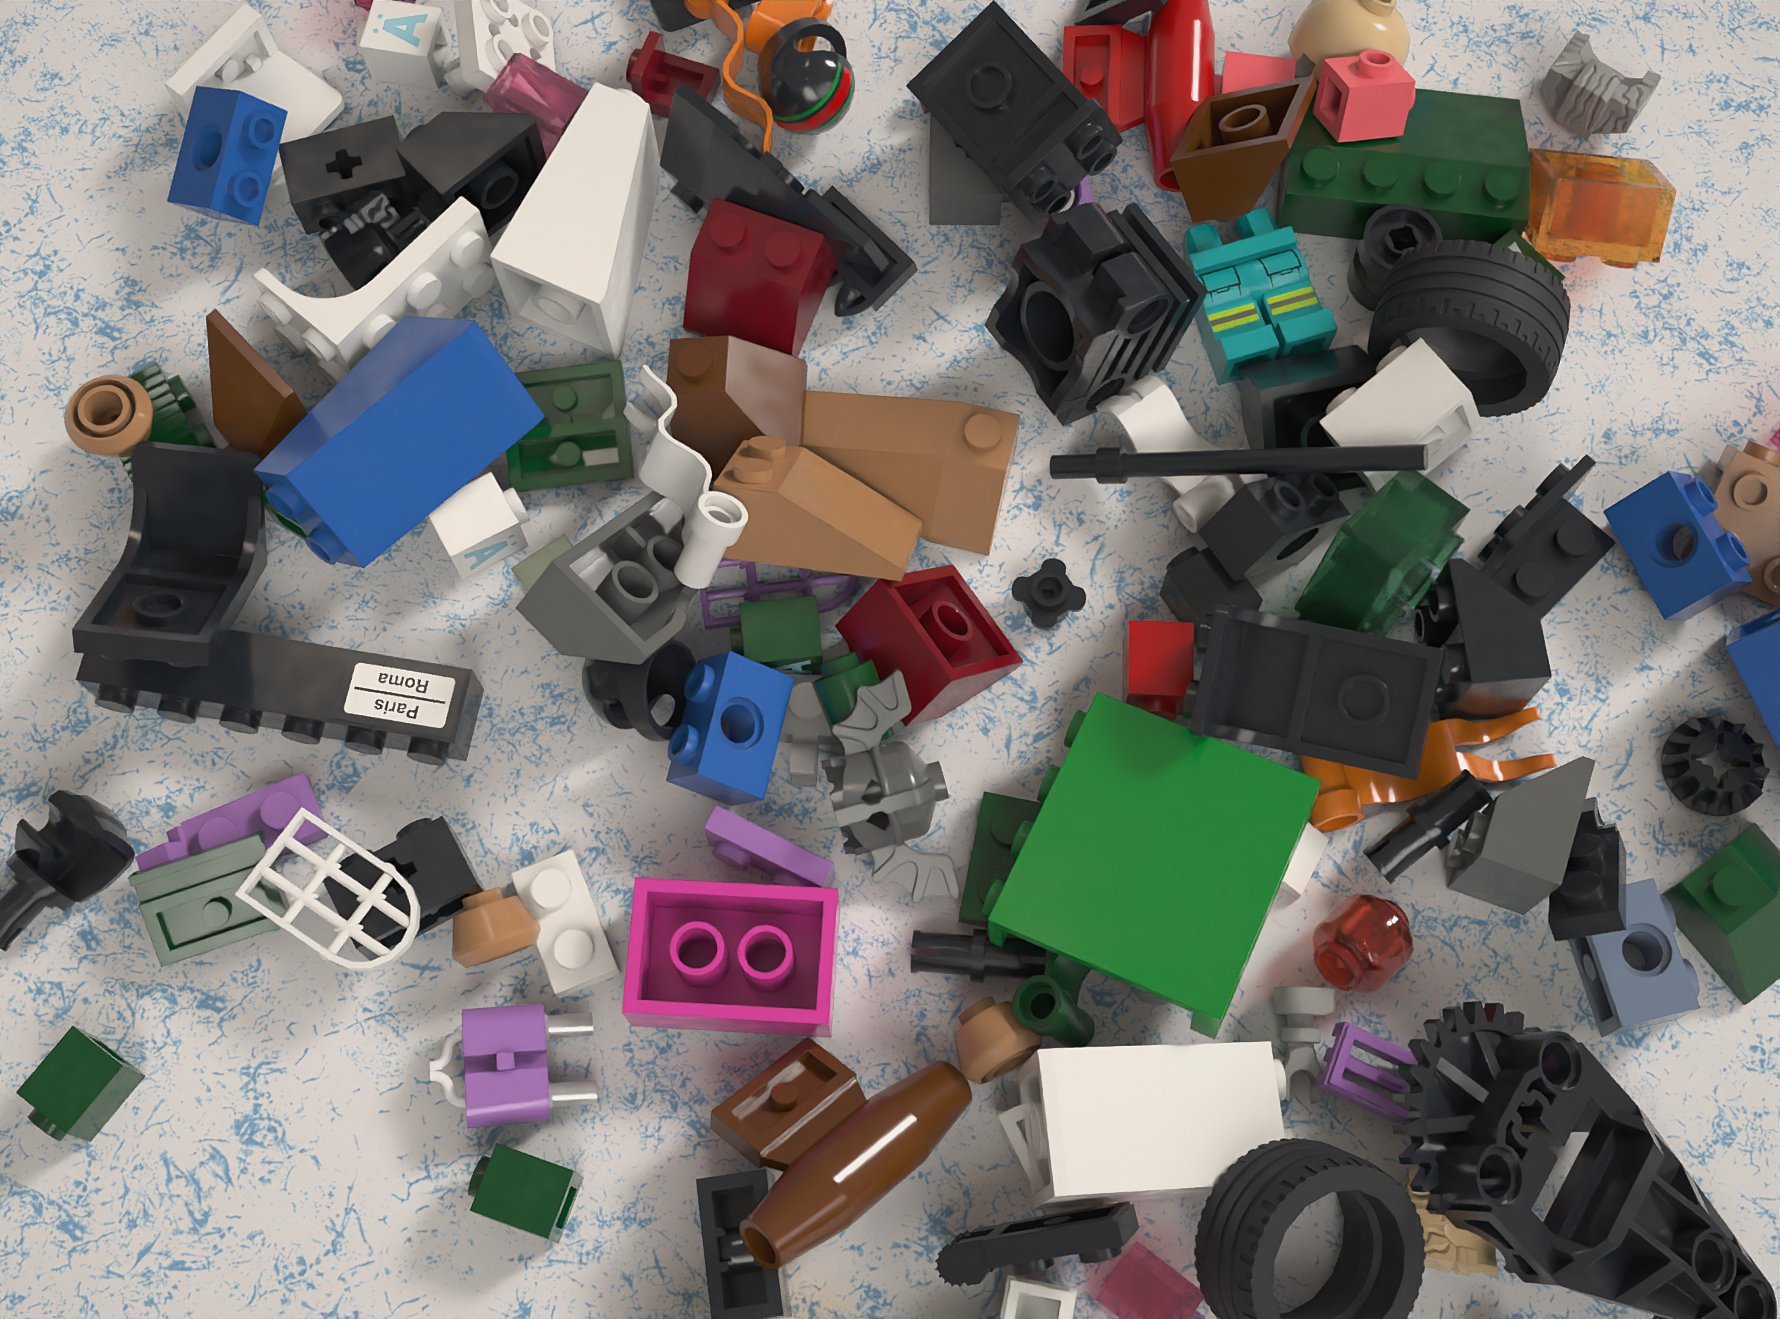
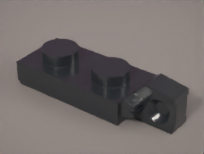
M1596 797L1586 798L1584 801L1562 884L1549 895L1548 923L1555 941L1626 930V849L1620 832L1617 829V824L1605 825L1603 823Z

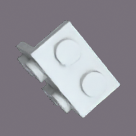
M245 3L229 19L221 22L213 35L189 59L181 62L173 75L164 83L186 124L196 86L240 90L287 110L288 113L280 144L322 133L345 107L343 97L338 90L278 50L262 14ZM279 150L271 180L278 178L283 173Z

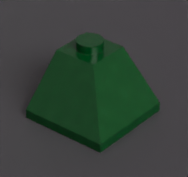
M1754 822L1662 893L1672 905L1677 928L1743 1005L1751 1002L1780 979V850Z

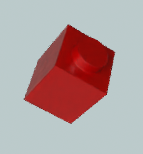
M1129 620L1123 639L1122 702L1173 721L1177 718V715L1182 716L1186 690L1190 680L1194 679V625L1191 622Z

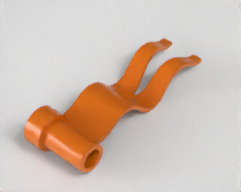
M684 0L687 10L692 15L700 19H712L716 28L733 42L734 46L727 54L723 64L724 102L731 112L760 127L765 134L763 154L766 151L771 153L773 145V117L771 108L764 99L740 88L734 83L744 64L743 23L741 19L728 6L729 0ZM747 105L758 109V110L760 111V113L757 112V111H755L754 109L748 107Z
M1537 707L1523 709L1520 712L1484 722H1472L1455 718L1431 723L1418 780L1298 754L1303 773L1322 781L1314 809L1310 816L1312 826L1321 833L1351 827L1364 819L1362 806L1397 804L1423 798L1444 788L1460 775L1464 768L1479 781L1501 783L1556 767L1557 764L1553 754H1542L1517 760L1491 761L1471 753L1456 752L1455 750L1456 747L1463 745H1483L1493 742L1532 722L1540 720Z

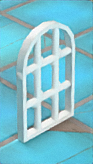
M303 807L300 808L274 844L266 850L264 857L235 893L241 900L317 951L321 959L325 961L330 960L352 971H374L394 963L410 948L419 929L420 905L414 888L396 871L395 866L390 863H384ZM306 819L339 841L326 859H323L292 838ZM285 846L314 865L311 869L316 871V873L303 890L269 868ZM347 848H350L384 871L371 890L339 870L341 865L337 862ZM327 875L359 896L356 900L361 902V904L348 921L316 900L318 895L314 894V892ZM262 876L290 895L288 899L293 903L281 918L248 896ZM393 878L406 891L411 905L410 917L384 900L386 895L382 894V892ZM304 905L336 926L334 932L338 934L327 949L291 925V922ZM372 906L407 929L402 941L393 950H389L361 931L364 927L359 923ZM350 936L380 957L372 961L351 962L336 956V954Z

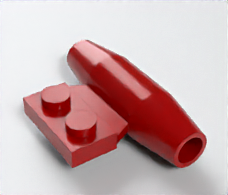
M1170 0L1160 10L1156 12L1151 11L1146 36L1124 29L1122 24L1064 26L1062 73L1088 100L1092 98L1097 100L1108 114L1119 134L1144 123L1156 186L1169 192H1181L1170 160L1196 108L1203 102L1205 97L1214 96L1215 34L1208 0Z

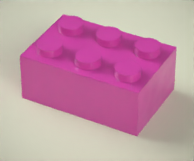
M635 877L622 1014L630 1025L634 1027L832 1038L840 918L838 889Z

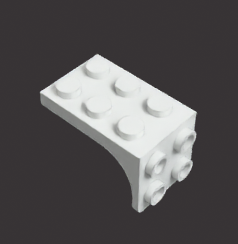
M460 196L372 281L353 293L336 298L320 299L307 297L290 290L262 267L252 275V278L262 293L256 300L257 303L278 324L274 328L276 335L297 355L300 356L307 350L319 360L316 364L317 369L333 386H336L404 316L454 319V316L470 300L483 296L491 288L495 281L496 273L489 257L493 248L481 214L475 206Z

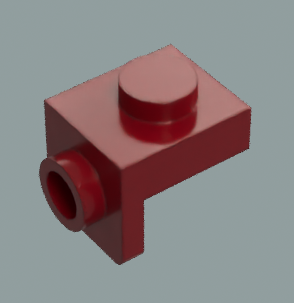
M654 31L649 32L642 49L636 48L632 52L626 69V81L631 84L632 91L649 104L651 114L669 119L674 91L681 83H684L710 104H712L721 84L719 68L666 53L663 35Z

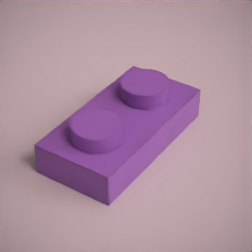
M717 805L704 826L708 843L714 846L712 851L714 857L726 865L746 872L749 865H752L772 875L771 885L831 888L836 879L834 863Z

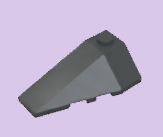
M709 485V492L713 491V487L711 485ZM653 490L554 559L520 601L516 609L561 655L641 665L682 630L688 616L686 611L691 599L699 591V589L691 588L680 582L674 573V567L685 546L681 536L685 524L683 511L674 501Z

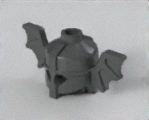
M895 669L878 684L859 686L857 688V702L853 712L845 720L832 726L833 734L844 745V755L823 760L821 765L822 769H825L827 781L834 785L833 790L829 794L838 827L841 829L842 836L848 838L843 843L845 854H855L857 856L868 852L872 853L874 857V867L871 873L873 882L889 881L899 884L908 891L915 903H919L928 896L935 895L958 899L960 897V890L950 856L945 853L918 851L910 848L905 843V841L922 837L929 831L936 802L949 799L939 761L926 764L902 741L879 746L882 735L892 725L911 712V703L903 674L899 669Z

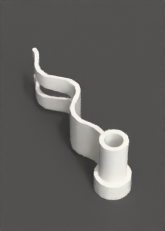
M643 365L639 377L643 385L659 400L665 413L656 422L640 412L631 402H628L623 413L626 418L642 431L650 441L638 465V476L645 485L674 501L683 511L685 524L681 536L685 546L674 567V573L678 580L686 586L696 589L705 588L710 584L727 547L732 546L738 541L748 521V512L744 505L731 495L718 491L709 492L712 478L710 465L701 454L673 439L666 432L665 428L670 423L677 408V397L669 386L652 373L647 365Z
M1146 375L1138 381L1133 376L1126 389L1136 393L1142 399L1139 402L1129 396L1114 395L1101 401L1096 406L1097 411L1109 413L1119 422L1135 452L1220 450L1194 431L1186 420L1172 391L1156 376ZM1267 474L1158 478L1169 484L1181 496L1173 502L1174 511L1182 524L1188 530L1195 533L1245 484L1268 477Z

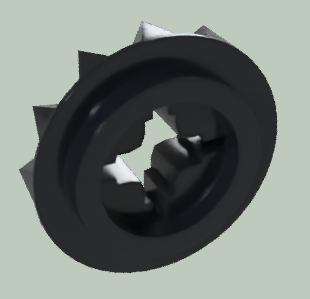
M1720 713L1710 717L1695 718L1693 716L1678 726L1668 736L1661 754L1662 773L1670 791L1685 806L1709 816L1733 815L1749 807L1763 794L1761 790L1765 778L1771 769L1765 767L1762 757L1764 744L1755 742L1746 733V723L1733 724L1723 720ZM1715 744H1717L1716 749L1720 750L1721 760L1731 763L1734 767H1738L1724 772L1719 778V783H1717V778L1714 777L1713 767L1702 764L1700 760H1696L1697 758H1705L1712 753Z

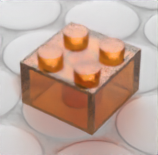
M1537 148L1529 149L1532 167L1530 220L1524 233L1535 251H1540L1543 258L1557 262H1574L1577 259V255L1601 257L1600 261L1602 263L1625 269L1636 268L1639 261L1659 263L1677 190L1650 160Z

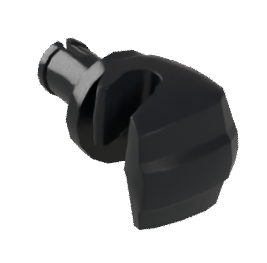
M58 790L48 798L49 819L44 828L37 831L24 819L18 822L14 844L16 852L5 862L14 872L11 876L15 881L0 896V949L6 952L11 947V943L46 906L51 909L56 906L68 912L76 902L82 903L107 889L132 865L135 852L127 838V830L118 816L108 807L88 795H76L68 790Z

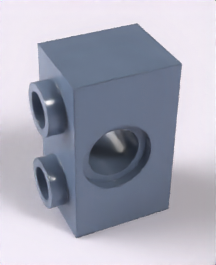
M1654 878L1626 884V930L1568 939L1601 1038L1677 1020L1700 1008L1697 1000L1700 986L1696 971L1689 960L1682 958L1674 936L1676 930L1674 910L1667 897L1659 894ZM1623 942L1635 945L1642 952L1645 959L1644 971L1632 968L1625 961L1622 954Z

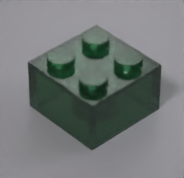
M1399 471L1340 526L1294 609L1313 623L1388 638L1406 615V611L1402 608L1408 605L1413 610H1416L1417 606H1420L1426 599L1429 586L1436 579L1431 575L1433 568L1436 566L1441 570L1448 559L1455 555L1464 542L1465 538L1456 532L1471 509L1420 472Z

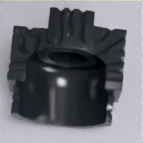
M371 190L360 201H355L348 206L346 211H341L333 218L335 222L329 226V229H324L318 236L329 257L349 285L357 291L372 281L428 227L426 222L420 218V214L416 209L401 204H396L392 207L384 193Z

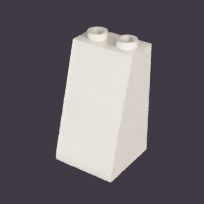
M598 82L594 83L489 256L511 316L613 361L617 360L622 350L662 168L659 166L660 157L650 106L634 92L623 88L614 90Z
M1271 1041L1039 1049L1017 1071L1020 1104L1041 1094V1102L1032 1103L1030 1115L1025 1117L1024 1113V1119L1022 1120L1024 1139L1028 1147L1032 1210L1094 1205L1114 1201L1119 1203L1210 1195L1213 1191L1212 1188L1219 1182L1221 1175L1225 1174L1228 1171V1167L1231 1164H1235L1242 1155L1245 1156L1249 1150L1256 1149L1261 1144H1268L1272 1140L1280 1141L1282 1138H1294L1291 1129L1283 1127L1280 1101H1283L1286 1097V1076L1281 1061L1279 1059L1273 1060ZM1046 1160H1048L1049 1163V1171L1046 1167ZM1039 1169L1047 1183V1186L1044 1188L1042 1185Z

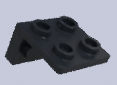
M1588 454L1571 470L1563 463H1560L1535 490L1537 495L1525 507L1519 504L1493 532L1495 536L1477 556L1484 563L1480 571L1538 612L1540 620L1617 543L1568 502L1597 463Z

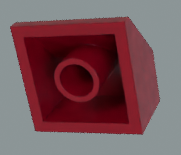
M714 197L690 253L683 329L700 337L730 335L798 358L838 264V259L826 236Z
M953 564L905 573L902 581L879 578L835 625L848 644L850 653L855 652L859 662L872 659L881 682L895 669H899L902 672L911 703V712L901 719L905 727L943 717L1015 671L1024 662Z

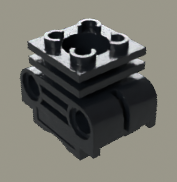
M1089 202L1051 215L1040 238L1020 245L1011 265L1012 272L1009 283L1001 297L993 305L984 326L1000 347L1023 365L1033 381L1037 395L1054 416L1057 415L1056 418L1062 426H1065L1098 412L1096 406L1111 396H1119L1128 386L1133 376L1138 381L1148 375L1151 369L1154 373L1164 370L1207 296L1208 291L1136 203L1127 205L1121 215L1117 209L1106 214L1098 203Z

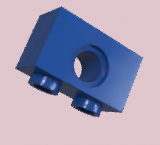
M196 86L167 202L216 220L259 226L288 111L240 90Z
M1667 471L1608 507L1603 513L1664 620L1686 621L1752 584L1753 581L1745 569V566L1750 564V558L1746 549L1731 531L1724 533L1713 514V511L1718 509V504L1709 487L1699 477L1692 478L1690 474ZM1687 527L1693 535L1694 545L1690 554L1680 560L1674 553L1673 539L1680 529Z
M732 651L698 660L697 665L690 671L685 683L684 696L687 699L681 725L675 730L669 742L668 758L671 763L666 781L729 806L764 800L794 678ZM722 716L726 719L729 726L728 739L721 728Z

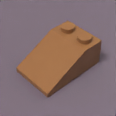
M757 436L749 441L743 440L713 484V491L731 495L740 501L748 512V521L738 541L732 546H728L722 557L726 559L902 581L922 533L923 520L808 449L786 445L785 440L774 436Z

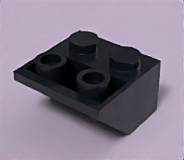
M1448 559L1435 581L1430 584L1423 600L1414 610V631L1417 641L1420 644L1426 643V646L1446 650L1434 703L1438 706L1440 721L1455 718L1467 721L1498 719L1515 712H1520L1552 677L1540 615L1464 559Z

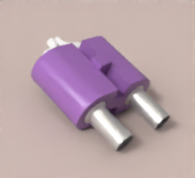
M544 1003L462 1009V1030L449 1035L443 1043L441 1057L436 1061H430V1081H438L443 1085L445 1096L451 1104L456 1107L466 1108L467 1129L550 1121V1110L553 1107L598 1103L596 1079L551 1083L548 1080L546 1042L549 1039L593 1036L592 1012L548 1016L544 1013ZM460 1040H463L465 1097H460L455 1093L453 1081L448 1075L437 1071L449 1063L452 1058L453 1046Z

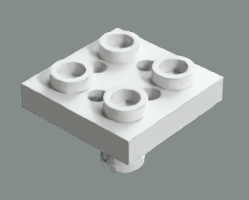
M453 0L459 57L455 60H450L444 66V70L448 72L445 74V79L450 88L462 97L469 96L474 90L479 89L520 113H528L534 120L544 126L561 117L558 90L559 78L556 73L552 41L553 30L550 25V19L519 0Z

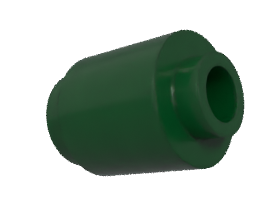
M855 652L845 654L819 665L823 677L812 682L834 740L840 739L833 734L832 726L845 720L853 712L857 702V688L859 686H873L881 682L872 659L859 662ZM892 727L882 735L881 741L894 735Z

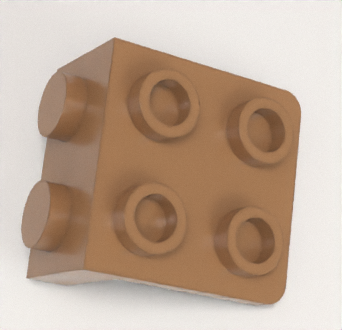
M1748 440L1744 450L1727 444L1716 465L1717 468L1723 471V474L1713 491L1718 504V509L1714 510L1713 514L1724 533L1731 531L1740 540L1749 555L1750 564L1746 565L1745 569L1753 583L1739 591L1780 608V453L1751 440ZM1692 534L1682 551L1681 560L1686 558L1692 551L1694 545Z

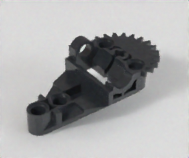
M1481 1001L1463 1002V1011L1460 1006L1443 1008V1022L1441 1019H1427L1423 1023L1428 1041L1425 1039H1411L1408 1043V1047L1418 1065L1399 1064L1397 1070L1411 1086L1410 1092L1393 1094L1392 1096L1393 1103L1408 1111V1118L1392 1125L1393 1134L1407 1136L1411 1139V1144L1398 1156L1400 1164L1419 1165L1420 1168L1409 1186L1413 1192L1429 1191L1430 1196L1426 1210L1430 1214L1444 1215L1457 1229L1469 1231L1490 1242L1505 1258V1271L1507 1273H1515L1525 1283L1561 1286L1608 1304H1617L1653 1314L1652 1319L1777 1318V1302L1771 1284L1646 1114L1582 1042H1577L1566 1032H1543L1539 1027H1529L1523 1030L1524 1014L1520 1011L1506 1012L1504 1014V1005L1501 1003H1485L1483 1008ZM1572 1132H1589L1542 1222L1531 1209L1558 1160L1557 1155L1548 1146H1565Z

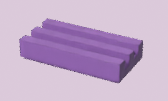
M1346 1021L1336 1023L1332 1036L1336 1037L1334 1045L1327 1048L1323 1061L1327 1062L1324 1073H1318L1314 1086L1395 1124L1407 1119V1110L1381 1095L1342 1078V1074L1346 1071L1394 1094L1408 1093L1411 1086L1406 1081L1349 1054L1353 1045L1396 1066H1399V1064H1413L1417 1066L1418 1062L1412 1052Z

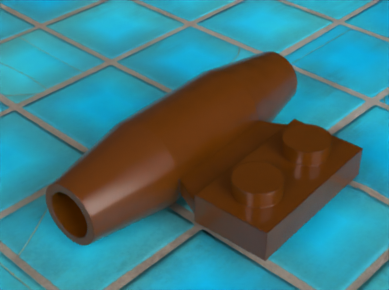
M807 1036L711 1111L710 1129L758 1169L764 1166L783 1172L740 1224V1236L749 1253L762 1266L770 1270H778L848 1229L926 1161L972 1101V1091L964 1075L952 1064L938 1060L866 1100L857 1081V1074Z

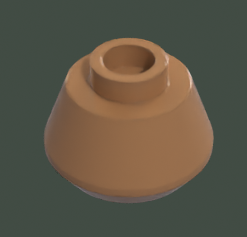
M122 375L100 376L83 384L71 396L65 409V428L71 440L88 453L111 458L127 457L131 455V452L139 442L148 441L152 428L153 405L147 391L137 381Z
M500 887L462 899L465 912L453 917L452 957L465 968L485 964L525 950L527 947L537 943L541 930L540 924L517 896L504 898Z
M993 997L984 998L964 1010L958 1017L962 1026L954 1034L960 1071L967 1080L979 1085L991 1082L1012 1071L1027 1061L1042 1045L1041 1035L1033 1033L1016 1020L1012 1010V1002L1004 1001L997 1004Z

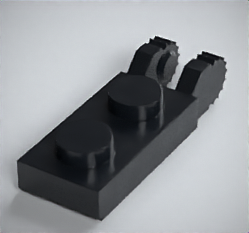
M1125 1201L1004 1222L999 1225L976 1228L971 1232L967 1230L963 1234L957 1235L950 1245L947 1244L938 1253L939 1258L935 1260L937 1263L935 1270L939 1271L940 1275L938 1277H942L944 1283L948 1282L952 1287L954 1285L961 1287L964 1283L967 1286L980 1284L988 1272H993L997 1267L1012 1265L1014 1274L1022 1275L1052 1267L1055 1264L1054 1258L1078 1254L1081 1263L1088 1264L1106 1261L1119 1256L1122 1253L1121 1247L1139 1229L1134 1204Z

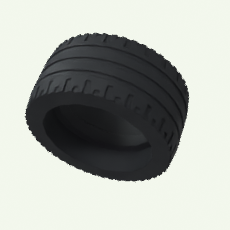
M1462 239L1426 243L1423 246L1415 247L1413 250L1410 249L1400 259H1397L1382 287L1371 322L1367 346L1368 355L1377 363H1380L1392 350L1403 345L1408 348L1421 337L1470 390L1480 417H1501L1503 415L1509 416L1513 413L1517 414L1523 410H1528L1530 407H1534L1537 402L1539 403L1546 396L1556 376L1569 331L1570 298L1567 296V290L1563 288L1561 281L1559 282L1558 278L1550 273L1549 269L1544 268L1541 263L1535 262L1532 258L1526 257L1520 252L1512 251L1510 248H1503L1499 245H1492L1482 241H1463Z
M1282 1138L1280 1141L1272 1140L1268 1144L1258 1145V1148L1251 1149L1245 1156L1239 1157L1238 1161L1235 1164H1231L1228 1167V1171L1221 1175L1219 1182L1214 1185L1211 1195L1205 1201L1207 1202L1205 1208L1201 1211L1200 1215L1202 1216L1200 1221H1198V1232L1195 1235L1196 1248H1194V1255L1196 1256L1194 1265L1197 1269L1196 1277L1200 1283V1291L1205 1296L1206 1304L1210 1306V1310L1218 1319H1408L1407 1317L1414 1308V1302L1419 1296L1418 1291L1423 1282L1422 1274L1425 1271L1424 1260L1426 1259L1424 1246L1426 1245L1423 1238V1226L1420 1224L1421 1218L1416 1212L1417 1208L1411 1202L1410 1195L1404 1191L1402 1185L1396 1182L1393 1177L1371 1162L1330 1144L1299 1138ZM1331 1192H1336L1344 1216L1343 1245L1333 1273L1311 1300L1290 1312L1279 1313L1273 1294L1274 1264L1284 1235L1306 1206Z

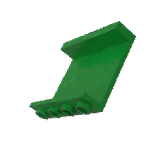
M1097 692L1088 712L1077 710L1070 722L1064 739V746L1070 749L1061 768L1052 764L1043 778L1037 801L1044 804L1034 824L1025 820L1015 836L1010 857L1016 859V862L1007 881L996 878L987 894L982 915L988 917L989 942L1002 947L1008 933L1191 1011L1193 1014L1190 1029L1215 1040L1314 809L1322 781L1215 738L1190 735V728Z

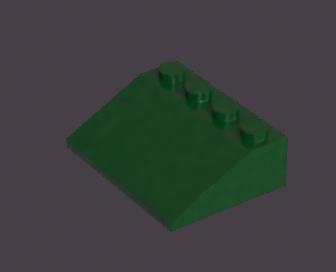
M1295 75V79L1307 77V76ZM1317 86L1292 146L1280 164L1275 221L1279 229L1292 226L1294 233L1360 240L1366 222L1377 210L1388 205L1405 203L1420 207L1430 214L1441 228L1443 241L1475 240V242L1482 241L1493 245L1512 229L1522 236L1530 220L1532 167L1519 99L1415 88V102L1412 109L1408 112L1403 136L1338 143L1313 114L1318 90Z

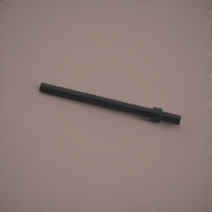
M1427 444L1135 453H1128L1125 447H1099L1096 454L1052 455L1049 468L1052 479L1096 478L1099 484H1125L1128 478L1422 471L1428 468Z

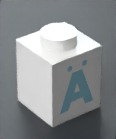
M373 0L368 19H363L360 22L356 35L357 51L360 55H363L372 80L439 90L445 71L444 66L448 61L453 44L442 8L393 0Z
M492 472L464 485L428 515L462 580L529 546L520 525L530 521V518L515 489L512 487L502 492Z

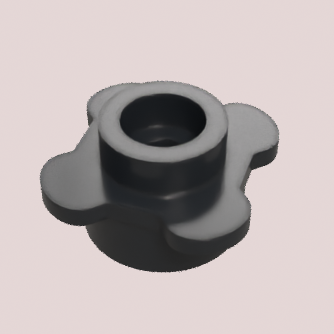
M1046 559L1043 561L1039 571L1029 577H1017L1012 584V597L1016 601L1023 603L1024 611L1031 619L1032 625L1040 630L1054 628L1057 623L1063 621L1069 615L1070 611L1079 612L1086 603L1084 589L1073 585L1065 574L1066 565L1059 559ZM1050 589L1054 592L1055 596L1047 599L1043 596V592Z

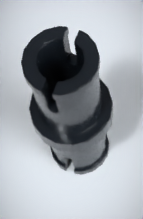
M1466 768L1423 805L1419 806L1414 802L1405 810L1409 815L1369 849L1367 847L1362 851L1390 885L1396 881L1395 879L1435 846L1441 851L1451 843L1447 836L1465 823L1473 811L1478 812L1493 801L1491 795Z
M915 929L913 931L911 948L939 950V955L911 954V973L929 972L970 975V982L984 983L985 977L1026 980L1032 976L1045 974L1046 964L1018 961L1019 956L1046 957L1047 949L1024 939L1006 938L1002 947L989 942L988 931L985 929H974L973 935L921 932V930Z

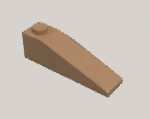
M806 390L803 447L923 520L920 537L924 540L989 556L1017 447L1020 415L960 401Z

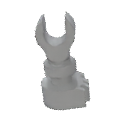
M1308 986L1274 987V1015L1287 1016V1028H1280V1042L1287 1043L1282 1063L1286 1076V1097L1283 1102H1289L1290 1078L1298 1070L1303 1071L1310 1079L1311 1104L1318 1103L1325 1094L1324 1090L1314 1086L1318 1073H1323L1317 1062L1316 1050L1314 1049V1044L1321 1043V1029H1314V1017L1324 1016L1336 1010V989Z

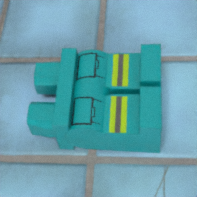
M1266 207L1252 210L1249 214H1244L1236 220L1234 230L1239 241L1222 245L1215 225L1209 223L1189 228L1185 231L1182 248L1185 263L1208 291L1194 318L1218 386L1239 380V366L1329 350L1338 330L1330 308H1322L1313 288L1304 257L1296 247L1298 241L1292 226L1279 229Z

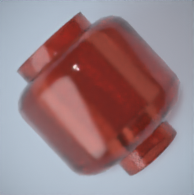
M1357 893L1346 898L1318 923L1312 936L1313 958L1318 971L1332 986L1343 991L1371 993L1380 989L1408 963L1414 951L1413 935L1405 912L1396 903L1371 894Z

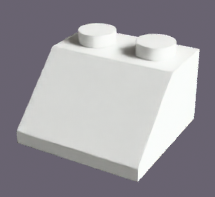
M1421 337L1410 347L1407 348L1403 345L1387 354L1378 364L1375 376L1358 390L1352 387L1339 394L1327 407V415L1319 421L1335 447L1427 444V470L1356 472L1385 508L1483 429L1470 390Z

